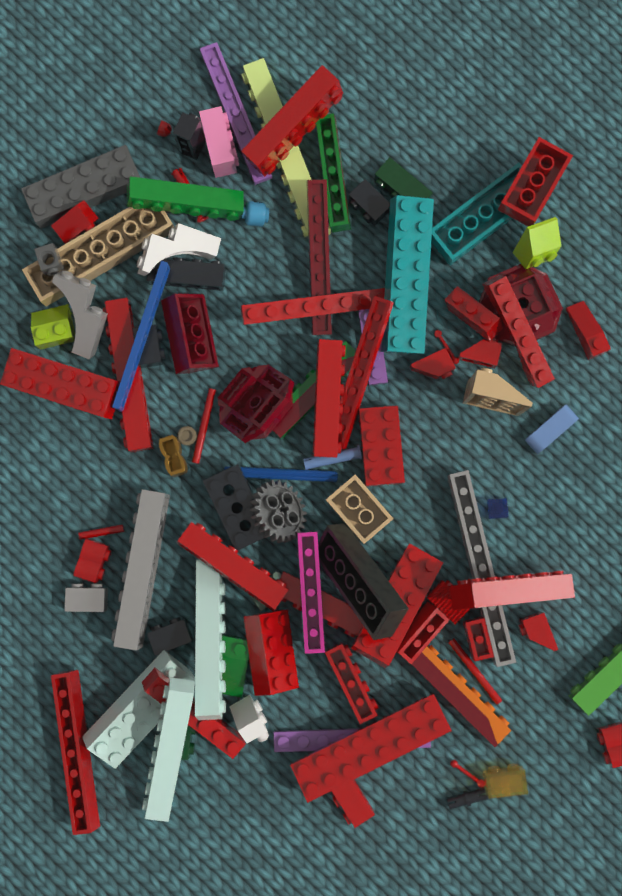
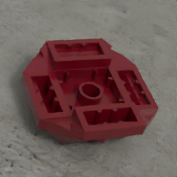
M519 264L487 279L489 281L498 275L507 276L517 300L526 303V308H522L536 340L555 332L563 307L546 273L534 267L525 269L522 264ZM483 289L479 303L497 315L503 327L494 338L499 342L515 346L505 323L491 303L485 289Z
M269 364L254 368H242L218 397L220 424L244 443L250 440L266 438L293 406L292 390L294 382Z

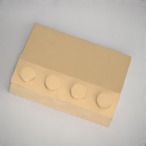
M481 368L467 381L463 404L515 416L521 415L532 407L533 403L498 374L492 373L493 370Z

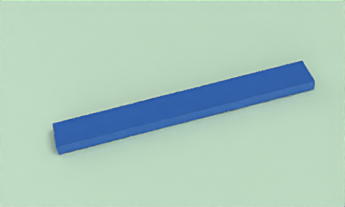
M161 261L112 406L115 410L123 411L171 269L167 262Z

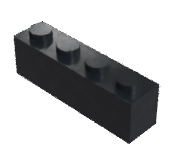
M178 257L173 258V260H161L167 262L171 268L165 286L224 291L226 268L220 261L203 263L199 259L184 261L183 258ZM161 261L147 274L146 280L149 285L154 284Z

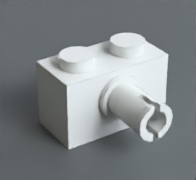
M248 695L230 706L237 730L246 743L256 738L259 742H263L268 738L269 734L265 726L267 719L260 712L263 709L258 700L254 701Z

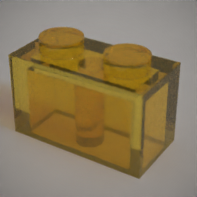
M509 764L507 768L501 769L499 766L488 767V770L483 771L486 795L489 799L528 794L525 769L519 766V764Z

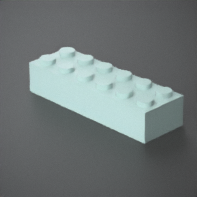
M165 650L158 655L82 736L86 748L115 769L158 724V719L163 718V715H160L161 704L144 691L141 683L154 667L168 678L195 681L192 672Z

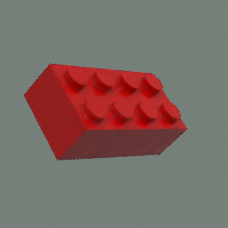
M539 137L498 210L526 226L534 225L573 155Z
M398 405L359 409L365 486L404 484Z
M288 609L243 616L254 695H274L299 688Z

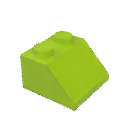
M553 217L526 227L512 252L525 269L533 266L537 267L546 261L551 262L557 257V252L561 247L558 219Z
M69 304L31 314V331L37 348L41 350L75 341V329Z

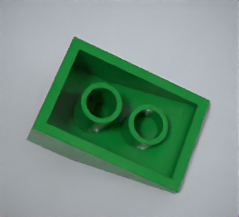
M222 634V641H225L226 651L222 653V660H225L226 671L222 673V680H225L226 692L222 694L242 698L249 664L247 638Z

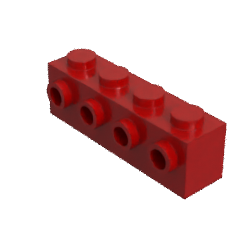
M341 642L325 650V654L359 724L361 725L378 716L376 710L379 707L375 699H370L367 694L370 689L365 680L361 681L358 675L361 671L357 663H352L350 659L352 652L348 644L344 646Z

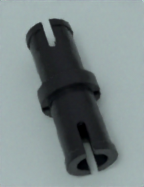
M485 788L470 792L466 790L463 791V794L446 797L447 803L456 801L455 803L448 804L449 810L465 805L469 807L472 803L488 800L487 795L478 796L479 794L486 793Z

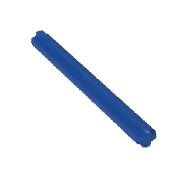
M241 467L246 478L337 482L338 472Z

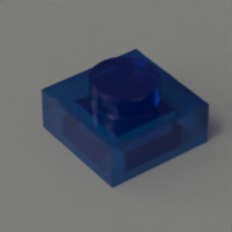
M507 498L487 500L488 519L509 518Z

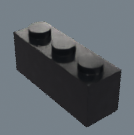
M182 113L172 133L179 152L197 160L206 142L199 117L192 113H189V115Z

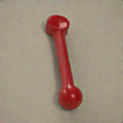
M436 330L434 336L436 338H439L443 346L447 349L449 355L452 358L453 364H458L459 359L458 357L454 356L451 349L441 336L442 332L440 330Z
M456 760L450 762L451 767H456L477 783L478 787L483 788L485 786L484 780L473 776L458 765Z

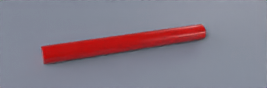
M208 389L192 463L199 464L216 393L215 389Z
M454 638L448 641V644L495 704L498 705L502 702L501 697Z

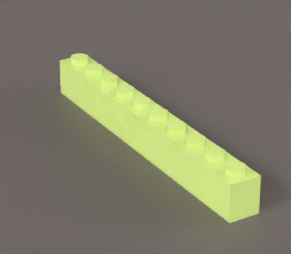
M264 58L243 65L244 73L241 74L244 84L249 85L250 90H248L251 101H255L257 105L254 109L257 117L262 118V128L283 107ZM294 146L289 151L287 158L283 161L280 160L276 166L278 169L281 168L283 175H281L284 186L288 185L290 192H287L291 203H295L297 208L294 209L297 220L301 219L303 223L301 230L304 237H308L306 181L311 180L299 147ZM328 223V234L330 235L331 228Z

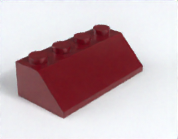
M173 294L161 300L175 373L187 374L218 368L219 365L204 294Z

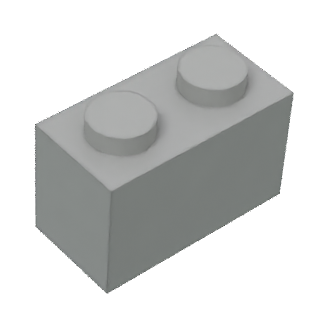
M71 584V587L65 588V611H107L108 588H102V584H91V588L83 587V584Z

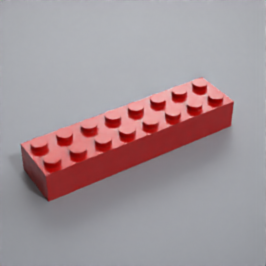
M431 693L292 762L290 766L308 803L452 730L435 695Z

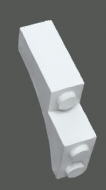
M179 223L170 229L168 239L151 234L144 238L141 249L144 251L137 262L138 274L146 276L158 262L175 255H197L212 260L217 256L221 238Z

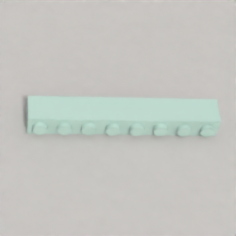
M196 560L195 717L198 720L222 719V713L226 712L225 700H222V693L226 692L225 680H222V673L226 671L225 660H222V653L226 651L225 641H222V633L226 631L225 621H222V614H225V602H222V595H225V583H222L223 576L201 560Z
M170 677L169 686L165 685L163 698H166V703H161L160 715H163V718L158 719L157 731H160V734L155 735L154 747L157 750L152 751L151 763L154 766L149 767L148 779L151 782L146 783L145 795H148V798L143 799L142 810L146 811L145 819L169 822L194 696L195 681Z

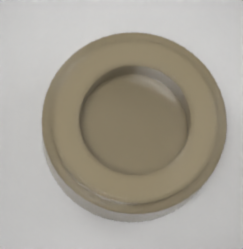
M182 427L178 432V440L181 444L190 446L196 442L197 433L192 427Z

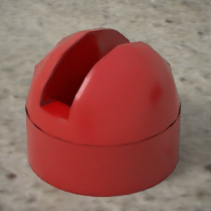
M161 120L157 135L167 137L171 134L172 127L169 123Z

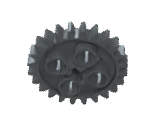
M280 480L266 482L256 489L257 492L252 495L255 499L250 501L254 507L250 511L255 512V515L251 518L257 520L254 526H260L259 533L265 532L264 538L270 537L271 542L277 540V543H286L296 539L297 533H301L300 530L305 528L302 523L307 522L303 518L307 512L302 511L305 505L300 503L303 498L297 497L298 491L292 492L293 486L287 487V482L281 484Z

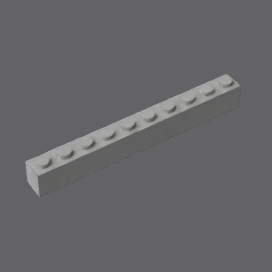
M469 470L450 474L447 478L472 579L495 577ZM502 605L480 607L481 616L485 618L494 657H492L493 665L500 667L516 663Z

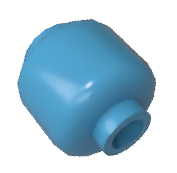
M248 201L241 218L244 219L245 224L248 226L262 227L265 223H268L269 208H266L263 202Z

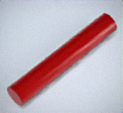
M122 524L79 532L78 536L82 540L125 532Z

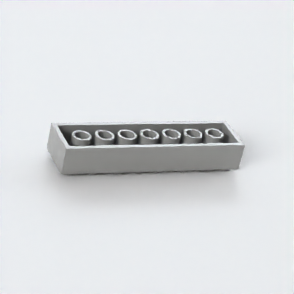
M143 489L141 493H138L136 504L139 505L138 513L135 512L133 517L135 529L134 532H131L129 543L132 546L131 551H128L126 555L128 568L127 571H124L122 582L125 583L124 590H121L119 594L121 606L115 615V621L118 623L111 637V641H114V647L138 650L143 647L170 495L166 493Z

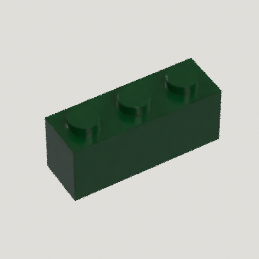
M390 157L375 173V184L381 189L385 188L392 198L396 195L432 198L433 192Z

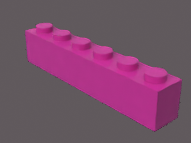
M317 532L297 533L305 654L325 653Z

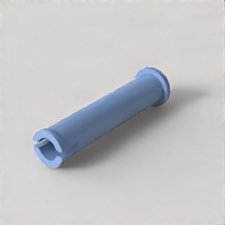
M357 445L355 448L341 450V454H338L337 458L308 457L303 458L305 469L308 470L358 458L362 460L360 447Z

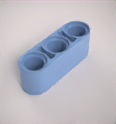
M565 404L531 433L525 441L536 454H539L579 418Z

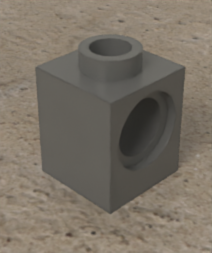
M53 243L34 249L40 269L45 275L53 276L64 269L58 249ZM50 257H53V262L49 265H46V260Z

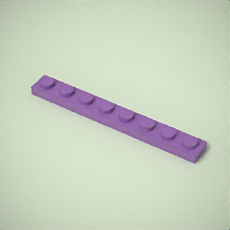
M216 42L200 48V53L224 112H227L229 124L240 151H242L255 137V133ZM242 153L254 185L272 179L271 174H267L264 177L248 162Z
M361 728L274 731V752L316 751ZM431 741L418 748H431Z

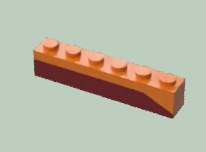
M432 645L429 648L426 647L412 665L496 747L511 732V729L507 727L510 723L502 715L498 718L493 713L496 709L488 701L483 703L479 699L481 694L474 687L469 689L465 685L467 680L460 673L455 675L451 671L453 666L446 659L441 661L437 657L439 652Z

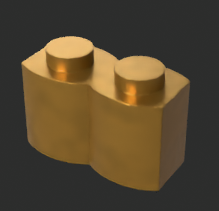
M174 435L161 438L159 440V448L165 457L167 472L173 477L186 474L188 467L186 460L181 455L182 447L179 440Z

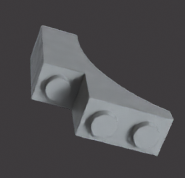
M60 271L54 275L52 283L63 292L74 314L76 334L72 353L90 359L96 354L108 313L103 312L99 307L90 306L96 285L86 278L79 279L73 276L69 271Z

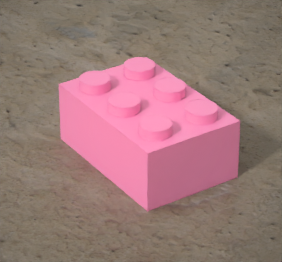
M221 106L199 111L215 178L237 173L236 166H239L227 112L223 113Z

